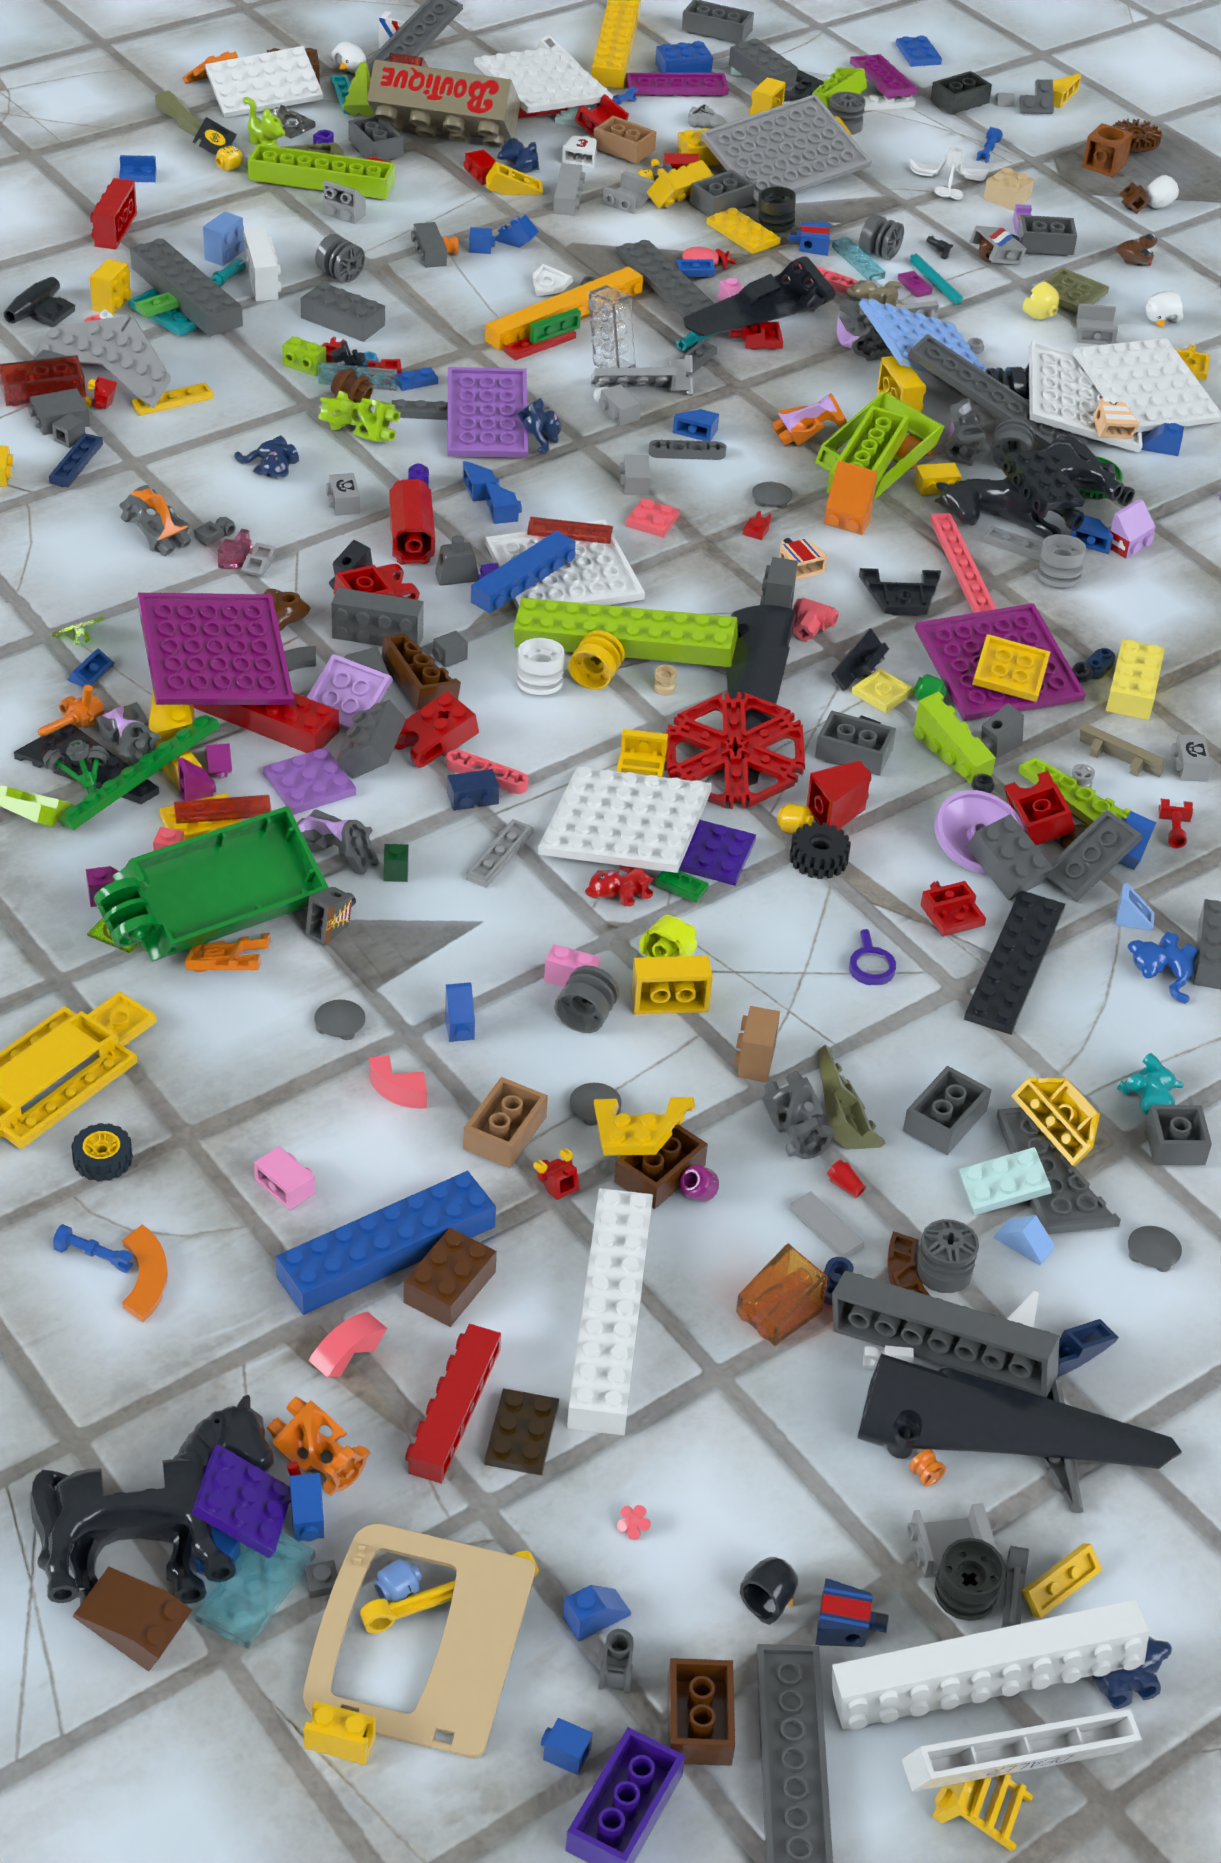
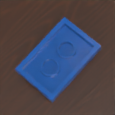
M926 36L896 38L895 45L911 67L941 65V56Z

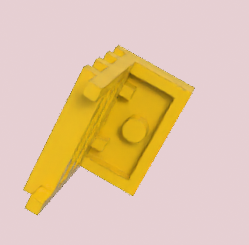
M623 729L621 734V753L616 772H632L641 775L663 777L667 760L668 734Z
M1010 1774L993 1777L997 1780V1784L983 1821L978 1816L992 1777L943 1786L935 1797L936 1807L932 1817L943 1824L961 1815L1012 1852L1016 1849L1017 1844L1009 1838L1022 1799L1030 1802L1033 1795L1026 1791V1785L1023 1783L1017 1784L1012 1781V1775ZM1008 1788L1012 1791V1795L1000 1831H997L994 1826Z

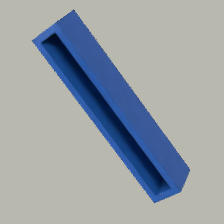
M558 531L553 532L472 584L471 603L488 613H492L575 559L576 541Z

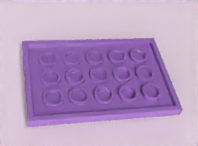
M448 367L447 456L528 458V432L517 413L527 407V369Z

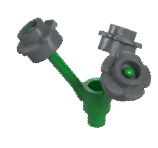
M82 740L71 742L66 754L70 756L71 760L79 761L83 772L79 776L63 764L65 757L61 754L60 750H49L43 757L45 769L56 771L61 768L77 780L80 785H83L84 790L87 789L88 794L97 791L98 766L105 765L110 757L109 753L102 746H93L89 749V745L82 742ZM87 756V761L93 764L91 772H88L84 761Z

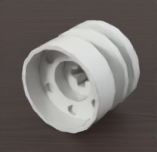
M533 638L521 643L518 648L517 659L518 686L523 691L534 695H549L560 690L563 686L564 647L560 643L547 638Z

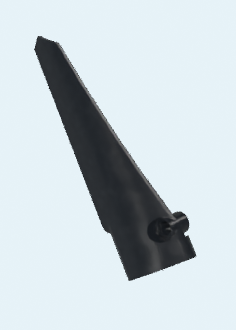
M802 256L790 262L780 274L774 277L772 274L766 275L747 284L738 294L683 318L686 329L706 336L784 318L808 310L814 312L819 306L834 299L835 290L808 257Z
M775 605L750 606L734 611L731 617H737L738 636L731 667H726L729 697L735 699L737 698V692H741L742 699H744L745 692L777 704L789 654V643L796 613L790 608ZM753 709L746 711V731L773 719V717ZM736 743L734 744L733 748L735 756H737L738 748H736ZM748 768L749 786L758 783L759 771Z
M882 1353L869 1384L857 1439L882 1447L884 1444H887L888 1452L900 1459L908 1458L913 1449L1033 1455L1160 1469L1182 1453L1172 1437L955 1369L942 1368L936 1371Z

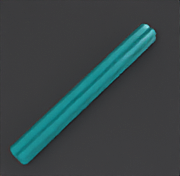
M917 253L910 256V263L955 305L962 304L963 296Z

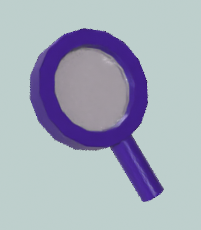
M868 929L861 930L860 936L863 947L854 951L851 955L849 971L853 978L865 985H884L894 977L896 961L888 951L879 947H873Z

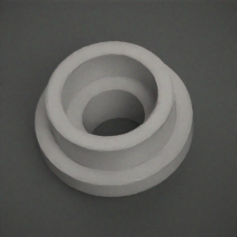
M970 338L967 343L970 345L973 353L979 354L984 351V344L981 339Z

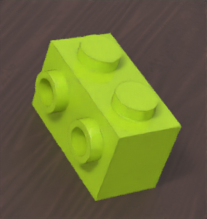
M294 336L282 345L284 366L313 376H317L326 368V347Z

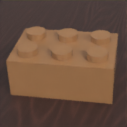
M615 116L594 128V138L597 140L596 149L612 154L617 158L628 160L630 163L637 164L655 151L656 131Z
M501 1077L465 1125L463 1149L511 1168L547 1117L548 1095Z

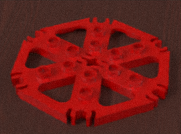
M726 692L725 700H723L721 693L678 713L677 717H674V725L676 726L668 725V730L666 729V734H668L667 775L669 774V778L679 777L681 780L699 781L725 768V792L719 795L711 792L707 801L726 808V802L729 801V807L733 809L735 802H741L742 808H746V801L748 800L750 808L795 786V783L798 782V775L794 773L804 774L803 724L801 725L800 720L792 722L795 720V714L791 713V710L744 692V699H742L741 692H737V698L731 699L729 692ZM753 709L773 717V719L746 731V711ZM712 711H720L723 715V732L695 720ZM784 739H791L795 745V758L791 759L765 748ZM681 742L705 750L681 763L676 761V746ZM735 743L736 748H738L737 756L734 755L733 751ZM748 768L774 777L778 780V783L759 793H752L749 791Z

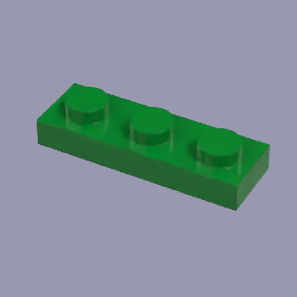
M575 308L530 324L529 341L536 344L579 329L581 311Z

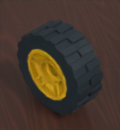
M97 1123V1125H90L86 1129H82L74 1137V1142L71 1145L74 1168L79 1172V1175L86 1177L88 1180H96L98 1182L103 1180L110 1181L113 1178L120 1177L122 1173H126L128 1167L132 1164L131 1138L128 1137L126 1130H122V1127L118 1125Z

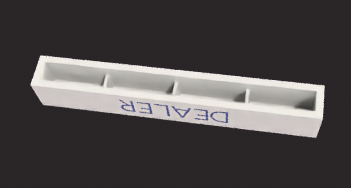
M1131 1709L920 1746L903 1758L902 1763L911 1790L915 1792L1122 1753L1141 1741L1142 1738Z

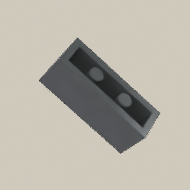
M415 223L414 231H411V240L415 242V250L419 252V260L423 262L425 268L447 266V248L436 223Z

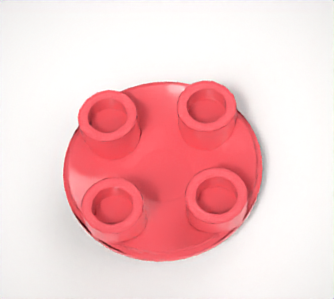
M698 246L686 249L683 252L682 259H713L714 265L718 264L719 256L716 251L710 248Z

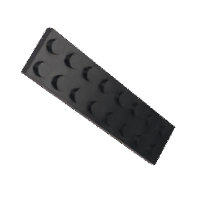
M1026 891L1018 893L965 1012L964 1020L1012 1035L1065 909V903Z

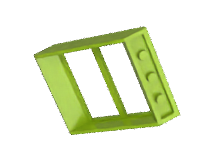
M882 391L822 444L814 462L830 472L841 455L837 450L853 436L871 406L909 416L907 432L922 442L903 459L897 455L893 457L892 460L897 464L882 476L877 483L874 499L879 497L937 445L945 427L886 391Z

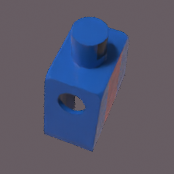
M801 223L800 231L789 232V242H798L799 251L828 256L830 223Z

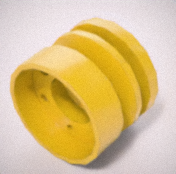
M601 630L591 631L585 635L568 661L570 675L584 688L591 690L602 689L608 685L624 661V648L620 641L612 634Z

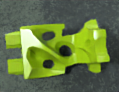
M339 391L336 398H320L322 409L318 419L329 422L331 430H340L345 426L356 425L353 435L384 443L395 440L396 431L391 429L392 422H398L401 414L395 410L396 405L362 398L361 403H355L348 399V394L343 391ZM372 406L375 407L374 413L371 411ZM363 427H366L367 433L362 432Z

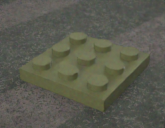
M1063 267L1045 280L1058 292V306L1069 309L1076 314L1079 303L1095 304L1108 294L1109 286Z

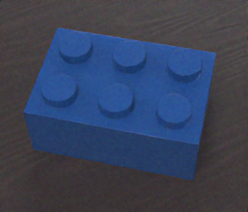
M701 41L693 43L680 42L673 45L663 44L656 46L655 65L660 73H712L713 56L704 42Z

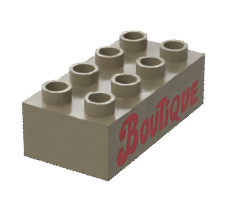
M374 59L367 98L375 117L387 121L399 133L402 132L404 126L416 128L415 133L417 135L427 138H434L436 131L449 133V139L461 143L469 142L470 136L483 138L482 143L484 145L494 148L503 147L504 141L508 142L510 138L515 137L521 104L511 79Z

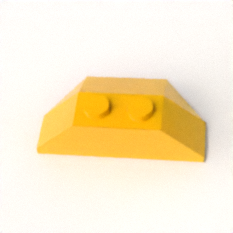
M1029 1077L1011 1095L1072 1166L1075 1167L1093 1149L1100 1114L1067 1078Z

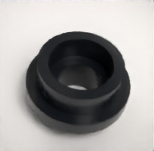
M1078 662L1072 668L1079 683H1085L1093 676V669L1086 662Z
M978 774L971 784L973 790L991 793L995 786L993 778L987 774Z

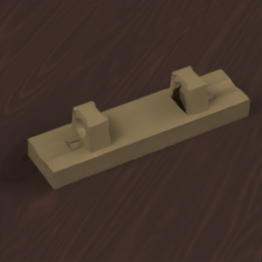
M1083 723L1081 726L1080 741L1090 746L1091 756L1098 758L1102 752L1131 764L1130 774L1138 776L1142 770L1157 777H1160L1163 773L1164 758L1087 723Z

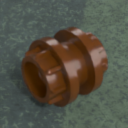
M349 368L337 372L331 384V392L336 398L338 392L343 391L348 394V399L355 403H361L362 398H371L373 384L369 382V377L365 375L357 378L356 370Z

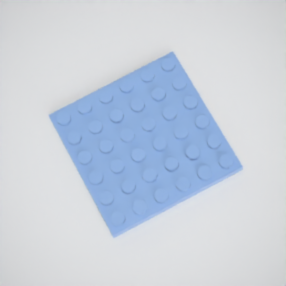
M861 299L860 307L901 366L932 374L928 369L915 363L913 359L907 356L909 351L929 334L985 372V366L977 359L978 356L972 352L970 345L965 342L963 335L957 331L956 325L952 322L946 321L945 323L936 317L929 318L919 312L915 314L905 308L898 309L889 303L881 304L875 299Z

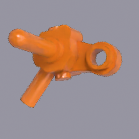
M85 685L82 697L80 698L68 696L62 699L61 703H59V709L63 715L67 716L39 728L38 735L44 737L69 724H73L77 728L93 726L97 722L96 717L103 715L105 712L101 700L96 696H92L93 687Z

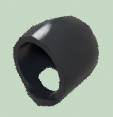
M768 1557L756 1564L745 1575L739 1591L742 1601L761 1622L770 1625L782 1615L786 1605L793 1607L794 1594L798 1586V1575L784 1559ZM771 1599H773L775 1604V1612H769L764 1608V1605Z

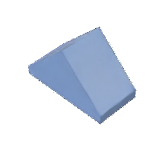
M1128 883L1123 884L1117 907L1116 925L1148 931L1154 928L1155 913Z
M1036 1215L1008 1219L994 1237L997 1241L1039 1265L1044 1262L1055 1247Z

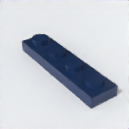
M83 433L49 475V483L69 488L103 445V437Z

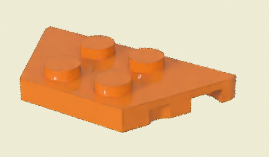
M228 51L218 57L210 56L182 78L185 84L208 78L205 64L239 57L236 52L229 53Z

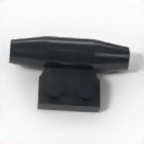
M49 277L34 283L15 297L5 309L4 318L7 322L14 324L34 314L37 320L55 327L75 311V304L64 298L54 297L60 289V283L55 277Z

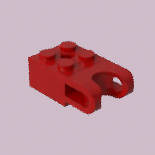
M374 564L336 573L333 594L335 595L338 588L418 600L420 592L413 583H401L404 570L399 564H389L376 567Z
M446 691L405 720L395 748L402 750L408 746H413L410 750L411 762L418 768H422L441 755L445 757L448 752L455 750L477 735L479 728L476 714Z
M1048 771L1037 774L1039 781L1031 788H1021L1015 782L1004 786L1009 805L1020 817L1026 834L1035 845L1075 832L1072 811Z

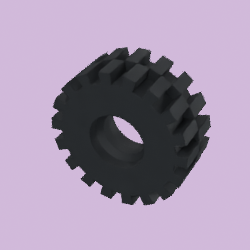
M812 822V826H809L808 823L804 824L803 829L797 828L796 833L794 832L792 835L790 862L793 863L795 870L800 868L799 873L804 874L806 872L810 878H813V875L818 876V879H823V876H827L828 879L833 878V874L838 876L848 866L851 847L849 836L844 835L842 829L837 831V826L832 825L828 827L827 823L822 822V825H818L817 822Z

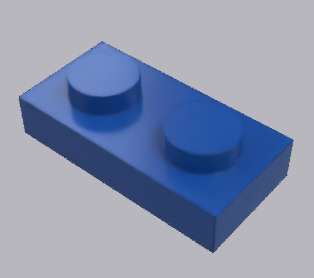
M677 259L676 267L687 277L715 276L713 259Z
M424 367L419 370L395 374V382L402 391L438 384V376L431 367Z

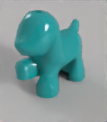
M1149 1053L1142 1061L1146 1067L1139 1073L1131 1075L1125 1082L1121 1081L1117 1087V1090L1124 1095L1136 1092L1141 1096L1140 1109L1143 1114L1148 1115L1150 1105H1175V1099L1168 1091L1173 1088H1183L1184 1084L1177 1080L1175 1075L1165 1068L1155 1055Z

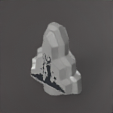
M705 104L698 108L692 107L688 115V124L694 128L713 129L728 124L721 115L716 114L714 110Z

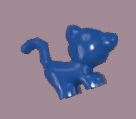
M1168 931L1160 940L1159 945L1152 941H1131L1128 944V949L1133 954V961L1136 967L1142 971V975L1146 979H1151L1162 972L1165 966L1168 967L1177 979L1169 986L1171 997L1184 1004L1189 1002V996L1179 992V989L1185 986L1188 979L1193 976L1195 960L1199 955V950L1190 944H1186L1182 949H1179L1177 945L1178 936Z

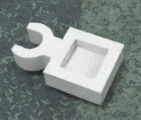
M871 1346L864 1348L863 1368H875L881 1353L911 1363L913 1362V1348L885 1346L884 1351Z

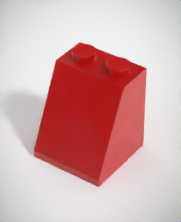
M859 760L810 774L806 806L818 825H822V822L827 823L828 827L835 825L838 831L866 809L867 799L869 798V784L872 780L870 770Z

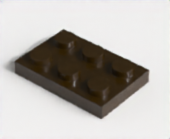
M503 1388L484 1465L542 1476L559 1407V1398Z

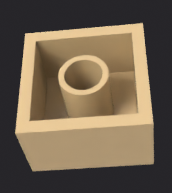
M1004 167L987 180L984 199L1014 211L1015 204L1022 205L1031 198L1034 179L1028 177L1027 174L1018 173L1011 168Z

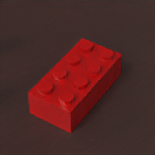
M113 178L110 185H107L105 193L102 194L100 201L96 204V208L90 214V222L93 223L91 236L94 239L95 247L116 250L137 215L135 181Z

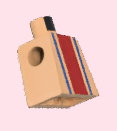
M786 538L781 542L779 558L798 561L796 580L825 573L827 555L808 539L792 541L790 538Z

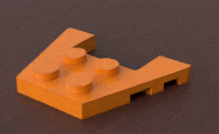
M270 933L261 934V939L249 940V936L240 937L237 943L225 944V941H218L194 946L185 959L186 970H194V972H205L208 970H259L261 966L260 954L240 955L245 950L269 948L271 943Z

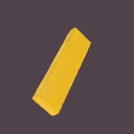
M206 383L164 392L154 408L147 406L139 398L133 399L131 402L137 414L142 416L214 399V396Z

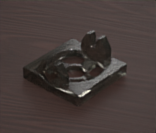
M280 105V108L275 107L273 115H276L284 125L285 136L290 139L316 127L315 121L293 110L287 111L283 105Z

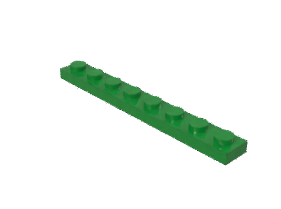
M207 715L197 717L194 723L187 728L177 731L173 738L160 743L157 749L150 754L143 755L136 764L123 769L120 775L106 781L96 792L86 795L83 801L76 806L66 809L65 813L58 818L62 826L73 831L220 728L218 720Z

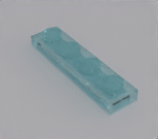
M848 237L832 241V248L868 281L885 278L886 272Z
M319 363L318 384L331 385L339 370L352 368L356 370L357 378L361 375L369 377V382L373 384V389L397 390V370Z

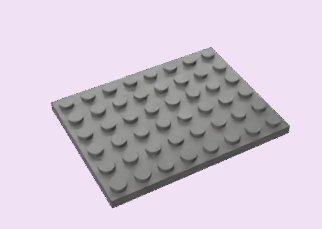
M816 94L701 132L700 136L727 171L734 170L755 184L753 204L756 207L758 206L759 193L765 188L781 186L797 193L871 167L872 163Z

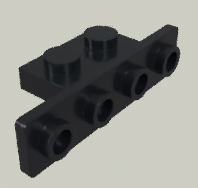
M869 628L831 675L842 691L847 690L856 678L863 675L868 677L876 671V665L885 659L884 655L888 652L889 648L885 642L881 643L874 631Z

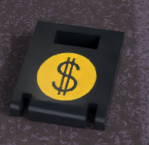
M205 117L192 143L196 144L200 138L199 146L216 155L219 149L232 146L237 134Z

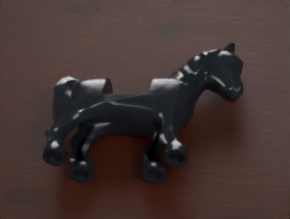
M1063 436L1053 440L1050 446L1044 449L1077 490L1085 489L1104 492L1106 498L1112 501L1117 500L1118 504L1125 507L1133 500L1135 490L1129 486H1124L1122 482L1116 480L1114 465L1101 462L1081 441L1069 436ZM1007 477L1003 480L967 479L956 481L951 485L944 482L936 483V487L941 490V494L934 502L939 503L947 512L956 516L963 524L975 525L980 517V509L995 516H1003L1010 522L1027 528L1044 539L1051 535L1061 534L1060 528L1046 522L1043 518H1039ZM1075 508L1049 510L1059 514L1065 520L1067 528L1071 531L1079 529L1085 518L1084 513Z
M249 1395L243 1396L237 1406L226 1407L223 1410L211 1413L206 1419H203L196 1425L194 1431L188 1435L178 1454L173 1459L162 1460L165 1488H149L144 1491L129 1493L118 1492L113 1495L104 1496L101 1468L75 1471L70 1475L52 1470H42L36 1475L30 1494L32 1522L42 1544L37 1564L39 1568L46 1572L48 1577L47 1597L50 1601L67 1603L80 1598L81 1605L98 1582L94 1569L99 1553L104 1546L118 1540L148 1539L173 1543V1551L166 1565L167 1581L175 1585V1597L185 1604L197 1603L204 1599L207 1593L205 1582L193 1574L190 1569L191 1555L204 1564V1574L209 1581L224 1582L234 1577L236 1573L234 1559L217 1548L210 1524L191 1513L211 1452L217 1444L266 1473L274 1463L273 1451L264 1437L263 1417L250 1407L251 1400ZM69 1567L74 1574V1578L69 1574Z

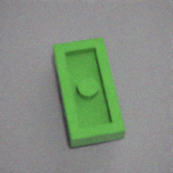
M167 292L135 302V307L140 314L147 318L178 308L179 300Z

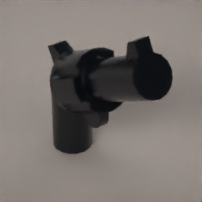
M933 235L928 236L926 242L935 246L938 252H942V259L948 258L950 249L953 247L952 244L943 240H937Z

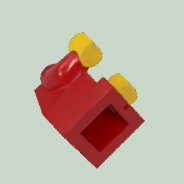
M99 376L96 381L90 379L87 388L90 390L94 389L93 395L95 396L94 399L86 397V406H93L96 409H107L113 402L117 382Z
M564 1148L565 1151L560 1150L559 1152L560 1157L564 1161L557 1158L551 1162L548 1160H538L539 1163L534 1162L533 1167L537 1170L539 1181L543 1182L548 1193L556 1200L579 1190L577 1168L572 1165L573 1153L567 1148Z

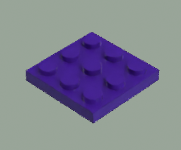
M699 819L679 871L736 886L756 842V834Z
M217 1444L211 1452L191 1514L270 1559L276 1552L291 1499L290 1486Z

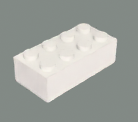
M266 228L245 229V263L255 300H278V292H281L280 280L278 281V276L281 275L280 264H278L277 254H275L274 245H272V237L268 235Z

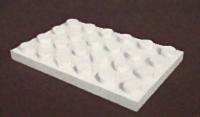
M304 46L205 64V70L224 118L249 114V104H245L242 101L244 97H250L254 100L257 106L256 112L264 111L266 108L275 109L323 99V92Z

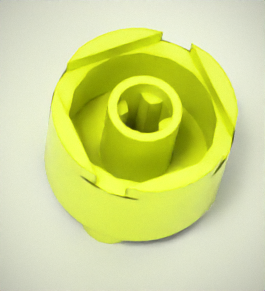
M668 914L664 915L642 935L639 942L640 952L642 955L645 954L646 957L693 956L697 948L696 929L679 918Z

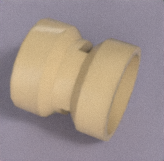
M665 664L655 669L654 691L657 694L667 696L675 692L677 670L673 666Z

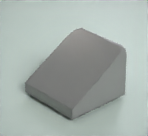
M997 93L995 95L997 105L1014 106L1015 94Z

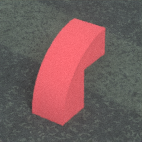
M390 1055L369 1057L370 1081L381 1096L400 1106L419 1109L427 1108V1087L424 1071L392 1074Z
M369 1312L357 1314L342 1322L331 1331L315 1349L308 1361L326 1377H341L354 1353L375 1351L387 1327Z

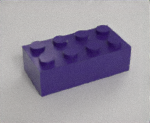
M627 1727L567 1830L565 1851L588 1863H634L683 1776L685 1755Z

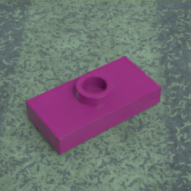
M914 270L898 274L897 280L916 298L932 294L933 288Z

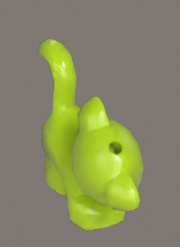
M244 97L243 103L249 104L250 118L248 121L250 143L277 146V139L285 136L281 120L276 115L271 114L268 108L263 111V119L261 120L256 116L257 106L254 100L250 97Z

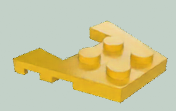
M670 1097L665 1114L645 1113L643 1115H629L626 1113L616 1115L619 1108L617 1099H594L604 1156L656 1155L672 1136V1129L675 1125H681L685 1120V1113L695 1108L694 1097Z

